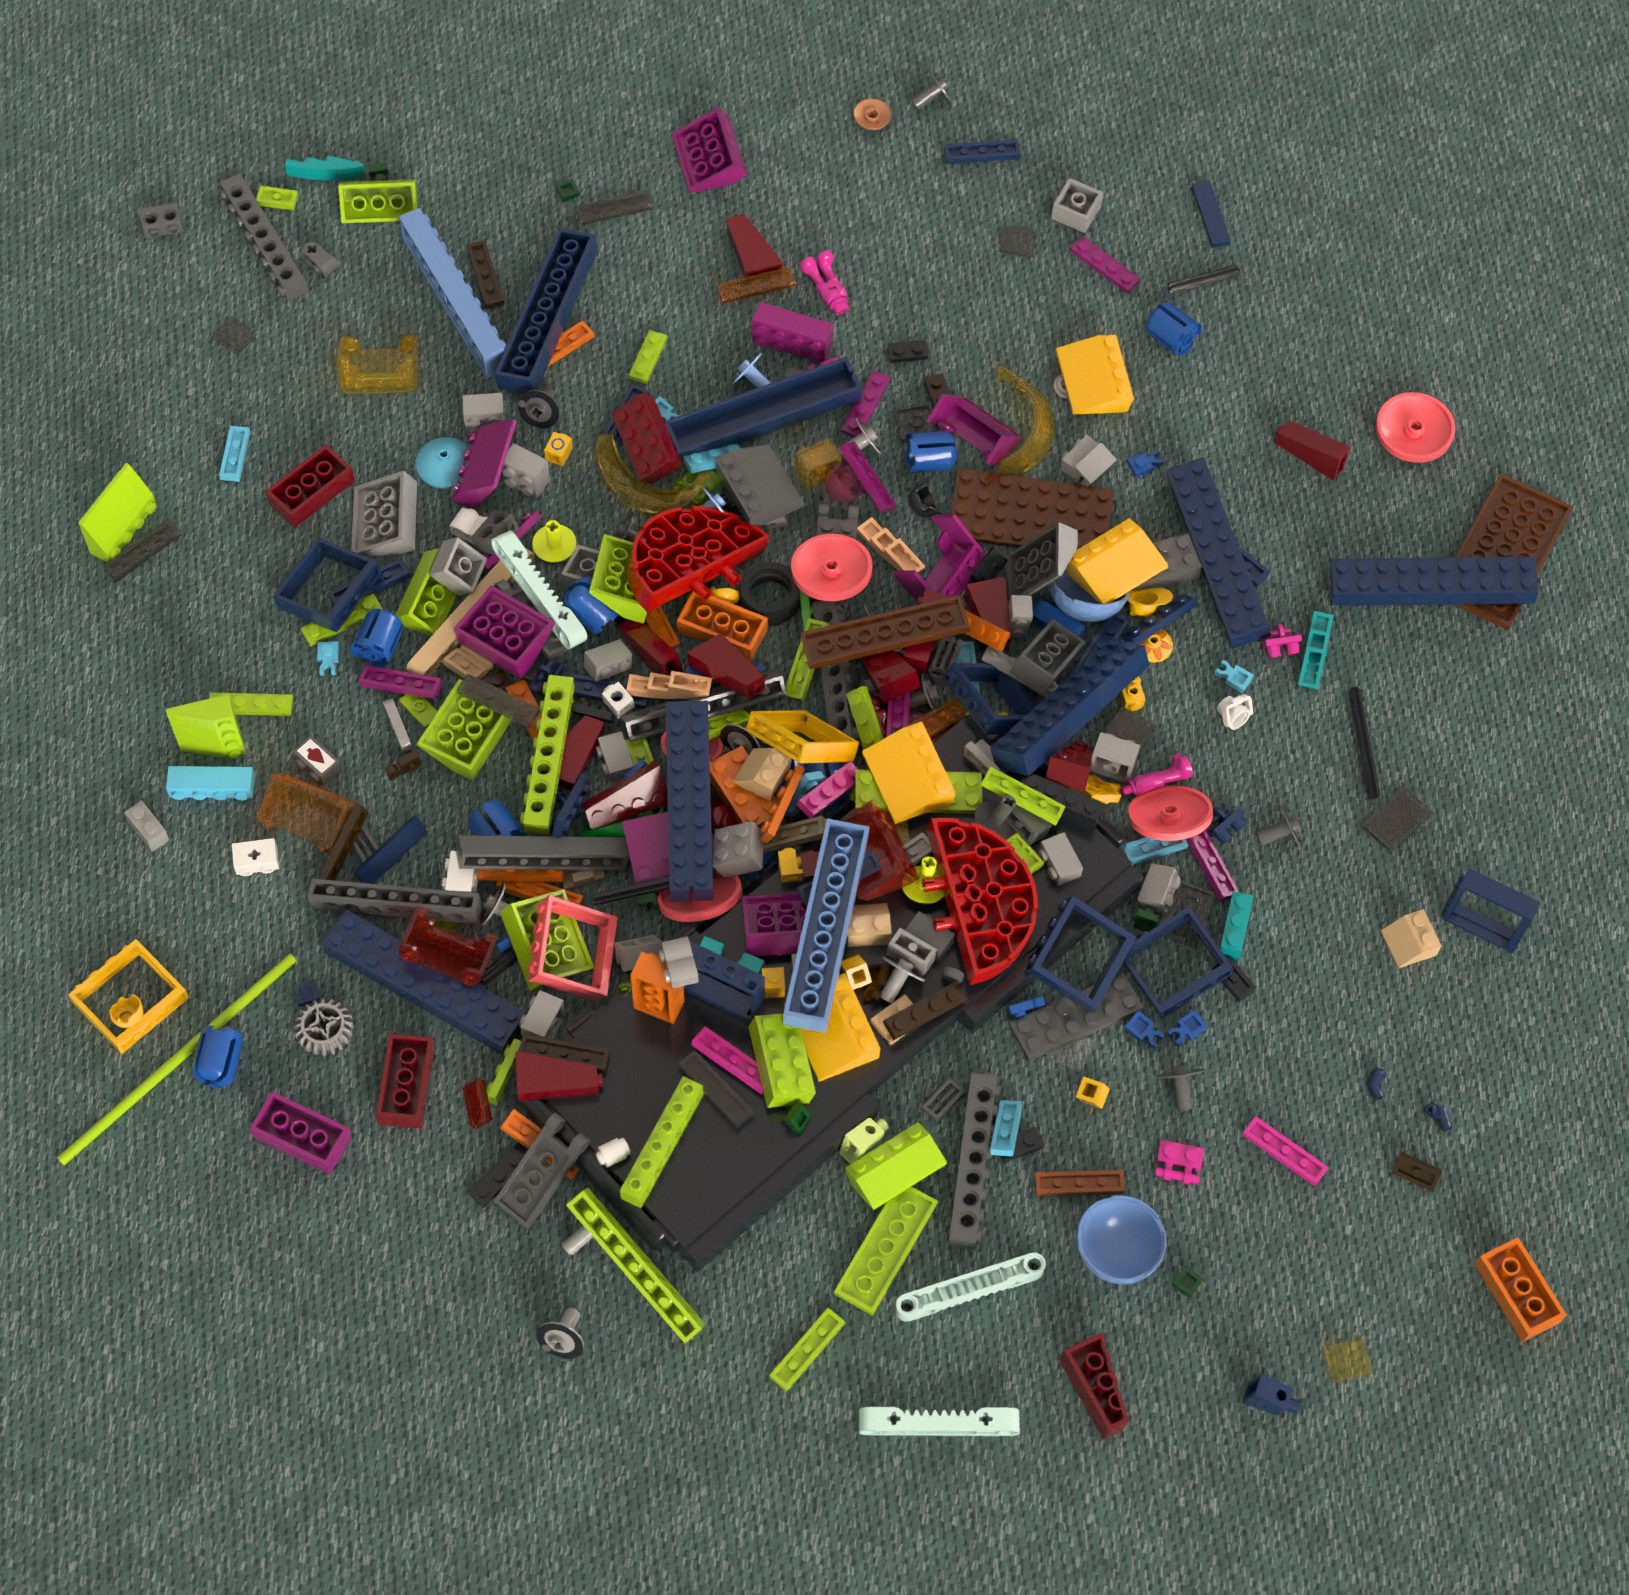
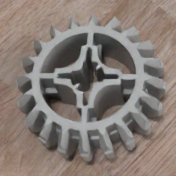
M322 998L320 1004L314 1000L312 1007L306 1004L305 1008L307 1011L300 1010L299 1014L301 1017L295 1019L296 1024H298L294 1026V1030L297 1032L295 1037L297 1040H300V1046L305 1047L308 1053L313 1050L316 1056L320 1051L323 1056H326L328 1050L334 1055V1048L336 1047L342 1051L341 1043L348 1044L349 1040L347 1037H352L353 1035L351 1029L354 1028V1025L351 1022L352 1016L348 1014V1009L346 1007L342 1008L340 1002L335 1004L332 999L326 1003L324 998ZM323 1014H332L334 1016L326 1017ZM314 1017H316V1021H315L314 1023L310 1024V1025H309L310 1027H308V1024L310 1023V1021H311ZM321 1020L323 1021L324 1025H326V1034L324 1032V1029H322L321 1027ZM338 1027H340L337 1034L331 1038L333 1031L337 1030ZM311 1037H322L324 1040H315Z

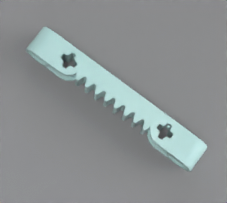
M510 530L493 538L491 545L494 552L538 612L555 622L552 631L563 646L571 649L587 640V633L574 613L569 608L563 606V602H557L559 597L553 596L554 590H548L549 584H544L545 578H539L540 571H535L536 566L530 565L531 559H527V550L517 536Z
M1029 1253L903 1294L896 1302V1316L901 1321H912L937 1313L941 1309L945 1310L949 1306L954 1307L956 1304H963L965 1301L969 1302L974 1298L979 1299L983 1295L988 1296L990 1293H996L998 1290L1003 1291L1006 1288L1009 1289L1041 1278L1044 1273L1045 1259L1039 1253ZM1035 1263L1039 1266V1269L1031 1270L1028 1264ZM909 1304L913 1309L910 1312H905L901 1309V1306Z
M864 1407L859 1409V1433L862 1435L1015 1436L1020 1434L1019 1409L985 1407L978 1410L976 1414L971 1410L969 1416H966L964 1410H961L960 1416L956 1415L955 1410H952L950 1416L947 1415L946 1410H943L941 1416L938 1415L936 1410L933 1411L932 1416H929L927 1410L924 1411L923 1416H920L918 1410H915L914 1415L911 1416L909 1410H906L904 1414L902 1410L896 1407ZM891 1417H895L896 1425H892ZM982 1418H987V1422H989L987 1426L984 1425Z

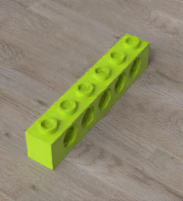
M684 1076L682 1077L621 1187V1199L642 1208L703 1097V1085Z

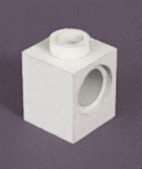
M619 682L614 685L611 684L604 689L602 693L603 701L618 719L635 707L633 698ZM616 696L622 697L620 701L612 700Z

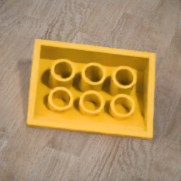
M1098 335L1056 348L1055 351L1072 414L1128 412L1134 397L1116 335Z
M1129 518L1077 549L1066 570L1067 575L1100 604H1108L1168 568V564L1142 528Z
M922 722L904 727L862 751L894 824L953 804L955 791Z
M846 973L841 974L838 977L827 1033L801 1028L807 1057L818 1082L880 1057L879 1044Z

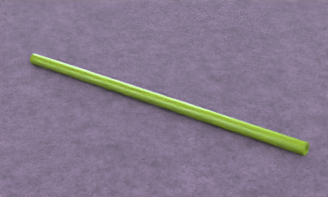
M288 954L207 1026L214 1025V1030L222 1028L296 963L297 960L291 954ZM201 1032L57 1157L58 1161L63 1166L66 1165L197 1050Z

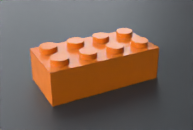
M692 591L677 619V633L699 642L702 640L707 641L722 633L750 662L753 660L768 631L767 617L712 595L708 600L702 601L694 591Z
M740 746L710 762V782L724 804L730 806L737 824L753 821L761 829L763 823L769 820V809L773 803L777 802V799L774 795L772 800L769 801L733 783L749 756L743 746Z
M641 952L631 973L634 1009L674 1024L684 1004V986L672 989L671 983H666L663 970L667 969L666 963H661L660 957L654 953L647 954Z
M1518 1237L1481 1255L1476 1261V1268L1522 1342L1561 1323L1567 1316Z

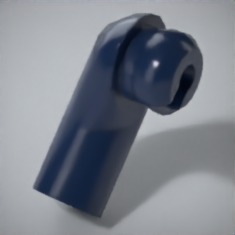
M1379 1068L1373 1069L1367 1080V1087L1375 1101L1385 1097L1380 1088V1083L1386 1077V1073L1383 1069Z
M1433 1103L1426 1105V1114L1439 1121L1442 1132L1452 1129L1445 1108Z

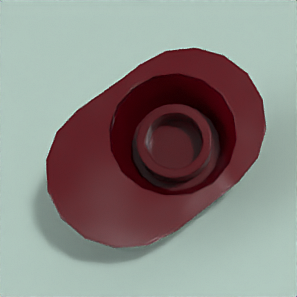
M713 798L711 799V826L714 840L715 829L734 825L735 817L730 806L725 805L720 799Z

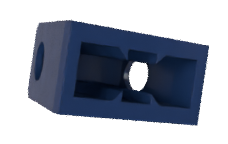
M1260 1374L1248 1382L1242 1404L1279 1416L1285 1411L1297 1414L1301 1401L1291 1398L1293 1393L1291 1387L1264 1374Z

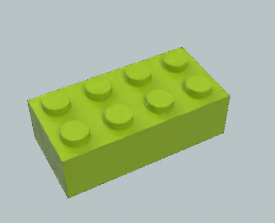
M784 1013L755 1016L749 1025L767 1108L791 1106L795 1102L809 1104L816 1094L801 1028L783 1025Z

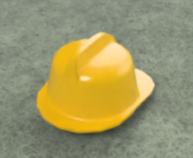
M1158 587L1131 590L1127 599L1130 607L1129 613L1131 616L1153 615L1158 605L1170 602L1173 595L1169 590Z

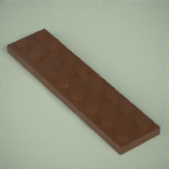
M957 595L800 632L810 670L970 632V627L961 596Z

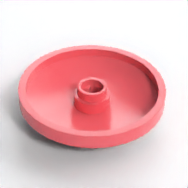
M1402 393L1390 398L1381 407L1376 420V434L1382 446L1393 456L1408 462H1429L1442 456L1451 446L1455 435V422L1448 408L1436 398L1423 393Z
M823 534L805 541L797 548L791 561L792 578L797 587L812 598L823 601L845 600L857 595L868 585L872 576V559L868 550L859 541L840 534Z
M1174 785L1157 787L1137 795L1131 801L1128 809L1129 822L1134 830L1148 838L1163 841L1182 840L1196 836L1208 828L1213 819V806L1205 794L1193 788Z
M717 871L718 877L713 879L714 900L694 901L693 888H689L690 901L671 902L670 889L659 891L657 896L659 909L665 917L680 922H697L717 917L729 911L741 899L743 889L740 878L737 875L724 878Z

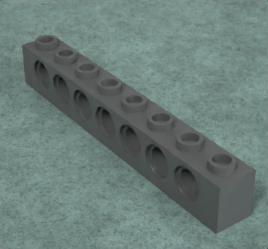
M237 174L221 181L219 193L222 200H227L230 213L237 216L235 219L239 228H244L245 231L243 232L247 241H252L254 253L261 256L260 261L263 268H268L271 281L278 284L276 287L280 296H285L287 301H290L308 293L306 280L242 175Z
M820 600L812 604L814 620L827 622L829 626L847 622L845 619L846 607L842 601ZM853 659L821 667L828 724L858 741L859 748L862 746L846 696L847 693L855 690L854 683L856 680L852 670Z
M777 669L762 673L764 675L765 690L750 699L721 685L711 688L707 697L675 699L668 702L708 701V716L710 718L786 695L787 692L782 674ZM666 702L621 716L625 735L630 742L666 731Z
M322 879L311 880L307 897L312 909L345 912L347 909L352 913L471 924H479L483 906L479 893Z
M971 1072L948 1245L975 1249L976 1242L980 1243L982 1229H978V1222H983L985 1208H980L981 1200H986L987 1187H983L984 1179L988 1180L990 1166H986L987 1158L991 1159V1145L988 1144L989 1138H993L995 1125H991L992 1117L996 1118L998 1105L994 1104V1098L999 1097L1000 1084H996L997 1076ZM986 1096L988 1101L982 1102L978 1097ZM982 1116L986 1121L978 1122L975 1117ZM976 1136L981 1137L983 1142L976 1143L972 1138ZM977 1157L981 1162L974 1164L969 1159ZM975 1178L978 1183L974 1185L969 1184L967 1179ZM972 1199L975 1204L972 1206L966 1205L964 1200ZM970 1220L973 1225L966 1227L962 1225L961 1221Z

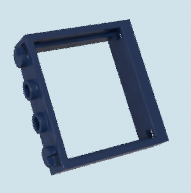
M318 538L305 556L298 562L294 570L287 576L280 588L277 589L273 598L278 609L337 633L382 575L377 561ZM324 557L361 571L328 614L292 600Z
M952 663L942 678L985 735H1005L1037 706L1018 680L1003 673L991 664ZM971 681L992 682L1017 715H996Z
M1468 868L1465 875L1461 873L1442 910L1446 912L1443 920L1514 953L1541 902ZM1467 890L1521 916L1522 918L1515 931L1458 904L1464 891Z
M1071 896L1063 899L1061 904L1058 905L1057 909L1059 912L1056 917L1053 916L1047 925L1049 929L1046 935L1043 934L1038 940L1037 946L1039 947L1035 953L1029 956L1027 963L1029 965L1025 971L1086 1011L1091 1012L1097 1010L1137 937L1076 897ZM1072 909H1075L1120 939L1088 997L1041 967Z
M1190 907L1181 911L1177 910L1172 918L1167 921L1164 919L1158 922L1153 930L1142 932L1137 937V940L1134 941L1122 963L1160 1019L1233 974V967ZM1188 922L1219 967L1167 1000L1159 1003L1129 958Z
M689 940L696 969L750 994L751 997L698 971L699 983L684 986V991L749 1023L752 1022L755 1016H760L765 1008V976ZM749 984L754 985V991L747 988Z

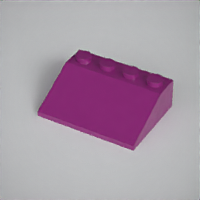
M719 107L671 133L690 193L731 185L747 176L730 118Z
M512 419L480 426L475 432L472 431L467 440L469 446L465 449L462 456L464 462L457 471L459 478L452 487V492H454L453 501L474 509L497 487L517 422L516 420Z
M491 585L453 630L459 643L521 679L536 661L555 622Z
M668 811L622 821L635 884L668 877ZM712 836V862H713L714 840H713V836Z
M799 894L742 896L746 953L755 957L797 954L807 910Z

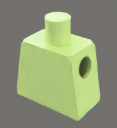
M867 1118L845 1135L839 1153L849 1164L855 1162L880 1146L884 1132L889 1129L888 1124L881 1118L876 1122L871 1118Z

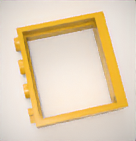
M805 710L751 711L746 727L747 732L798 763L854 762L859 742ZM793 732H800L816 742H808Z
M137 939L128 946L125 945L121 952L116 956L110 957L104 966L99 970L93 971L87 980L82 984L76 985V989L68 994L72 1003L121 1054L189 998L186 990ZM139 955L173 991L146 1012L138 1024L127 1028L118 1037H115L83 1001Z

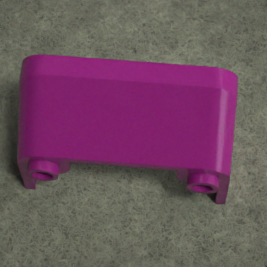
M942 394L927 419L928 423L938 424V429L941 431L955 432L983 452L984 461L990 465L1000 464L1022 438L1017 432L961 395Z
M955 514L933 515L931 517L932 520L942 531L938 537L937 545L943 555L925 581L916 570L894 571L892 573L908 594L916 599L919 596L923 597L925 589L948 595L949 597L961 595L966 585L972 579L970 574L985 557L983 549Z

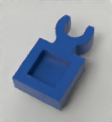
M1159 450L1153 451L1151 456L1148 457L1144 452L1127 459V464L1135 478L1152 472L1153 466L1159 467L1164 464V458L1160 460L1155 459L1160 454Z
M1042 996L1008 1006L1005 1009L1008 1016L1014 1014V1017L1018 1018L1027 1015L1026 1011L1045 1005Z
M1139 1010L1124 1027L1125 1030L1139 1041L1146 1038L1148 1045L1152 1048L1158 1045L1153 1041L1154 1036L1160 1040L1164 1038L1162 1032L1151 1029L1155 1023Z
M1193 1010L1177 1021L1176 1025L1179 1028L1170 1029L1167 1036L1177 1035L1179 1039L1175 1041L1174 1045L1179 1046L1183 1042L1184 1037L1191 1041L1205 1031L1208 1026L1197 1012Z

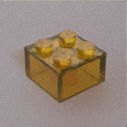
M831 438L820 440L815 445L802 448L795 453V475L806 492L841 476L842 456Z

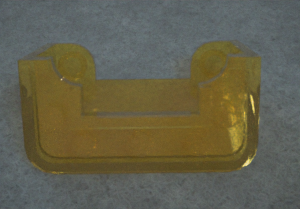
M418 335L402 337L399 344L400 349L361 350V344L355 337H340L337 367L341 390L348 394L398 393L416 390L419 377Z

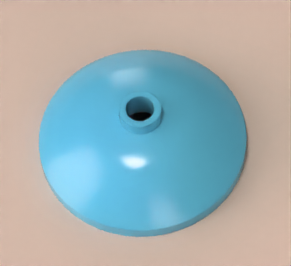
M451 437L437 438L426 443L416 457V471L419 477L432 487L440 489L452 488L454 483L458 481L457 471L464 462L462 456L468 445L459 439Z

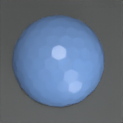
M1066 569L1061 577L1049 583L1051 596L1059 609L1079 621L1096 622L1108 619L1122 609L1129 597V592L1111 603L1100 604L1067 575Z
M1111 1196L1091 1205L1078 1224L1076 1237L1078 1252L1085 1266L1100 1279L1121 1285L1139 1282L1152 1274L1163 1260L1167 1243L1166 1232L1157 1213L1146 1203L1129 1196Z

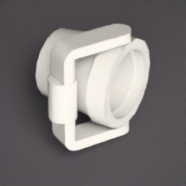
M1245 694L1235 698L1228 696L1219 703L1217 711L1223 717V723L1226 727H1230L1232 730L1238 729L1253 714L1250 696Z

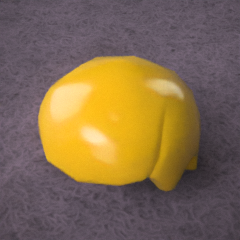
M710 587L712 596L734 605L738 603L740 597L739 590Z
M134 994L130 998L120 997L118 1002L112 1005L109 1011L111 1021L122 1028H129L138 1024L143 1017L141 999Z

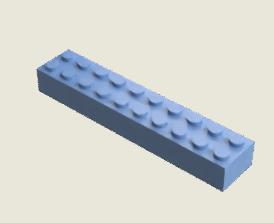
M417 208L399 216L403 241L486 379L494 376L506 349L503 339L500 340L498 338L496 327L490 325L488 314L486 311L483 312L481 310L479 299L473 297L471 286L469 283L464 282L462 271L456 269L452 255L448 256L446 245L443 241H439V235L435 227L431 228L427 214H423L421 209Z
M827 819L784 1009L783 1025L827 1033L867 847L869 826Z

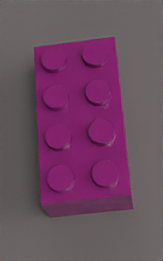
M760 302L752 319V342L759 346H769L776 351H785L795 357H805L812 362L819 363L826 361L832 348L833 324Z
M273 1091L249 1128L253 1138L327 1174L332 1173L352 1138L348 1127Z

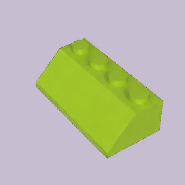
M416 179L340 182L338 185L341 223L399 221V216L418 208Z
M439 548L424 552L395 614L406 628L430 636L445 622L457 596L429 575L440 550Z
M917 1122L845 1167L851 1186L874 1210L940 1169L947 1162L931 1135Z

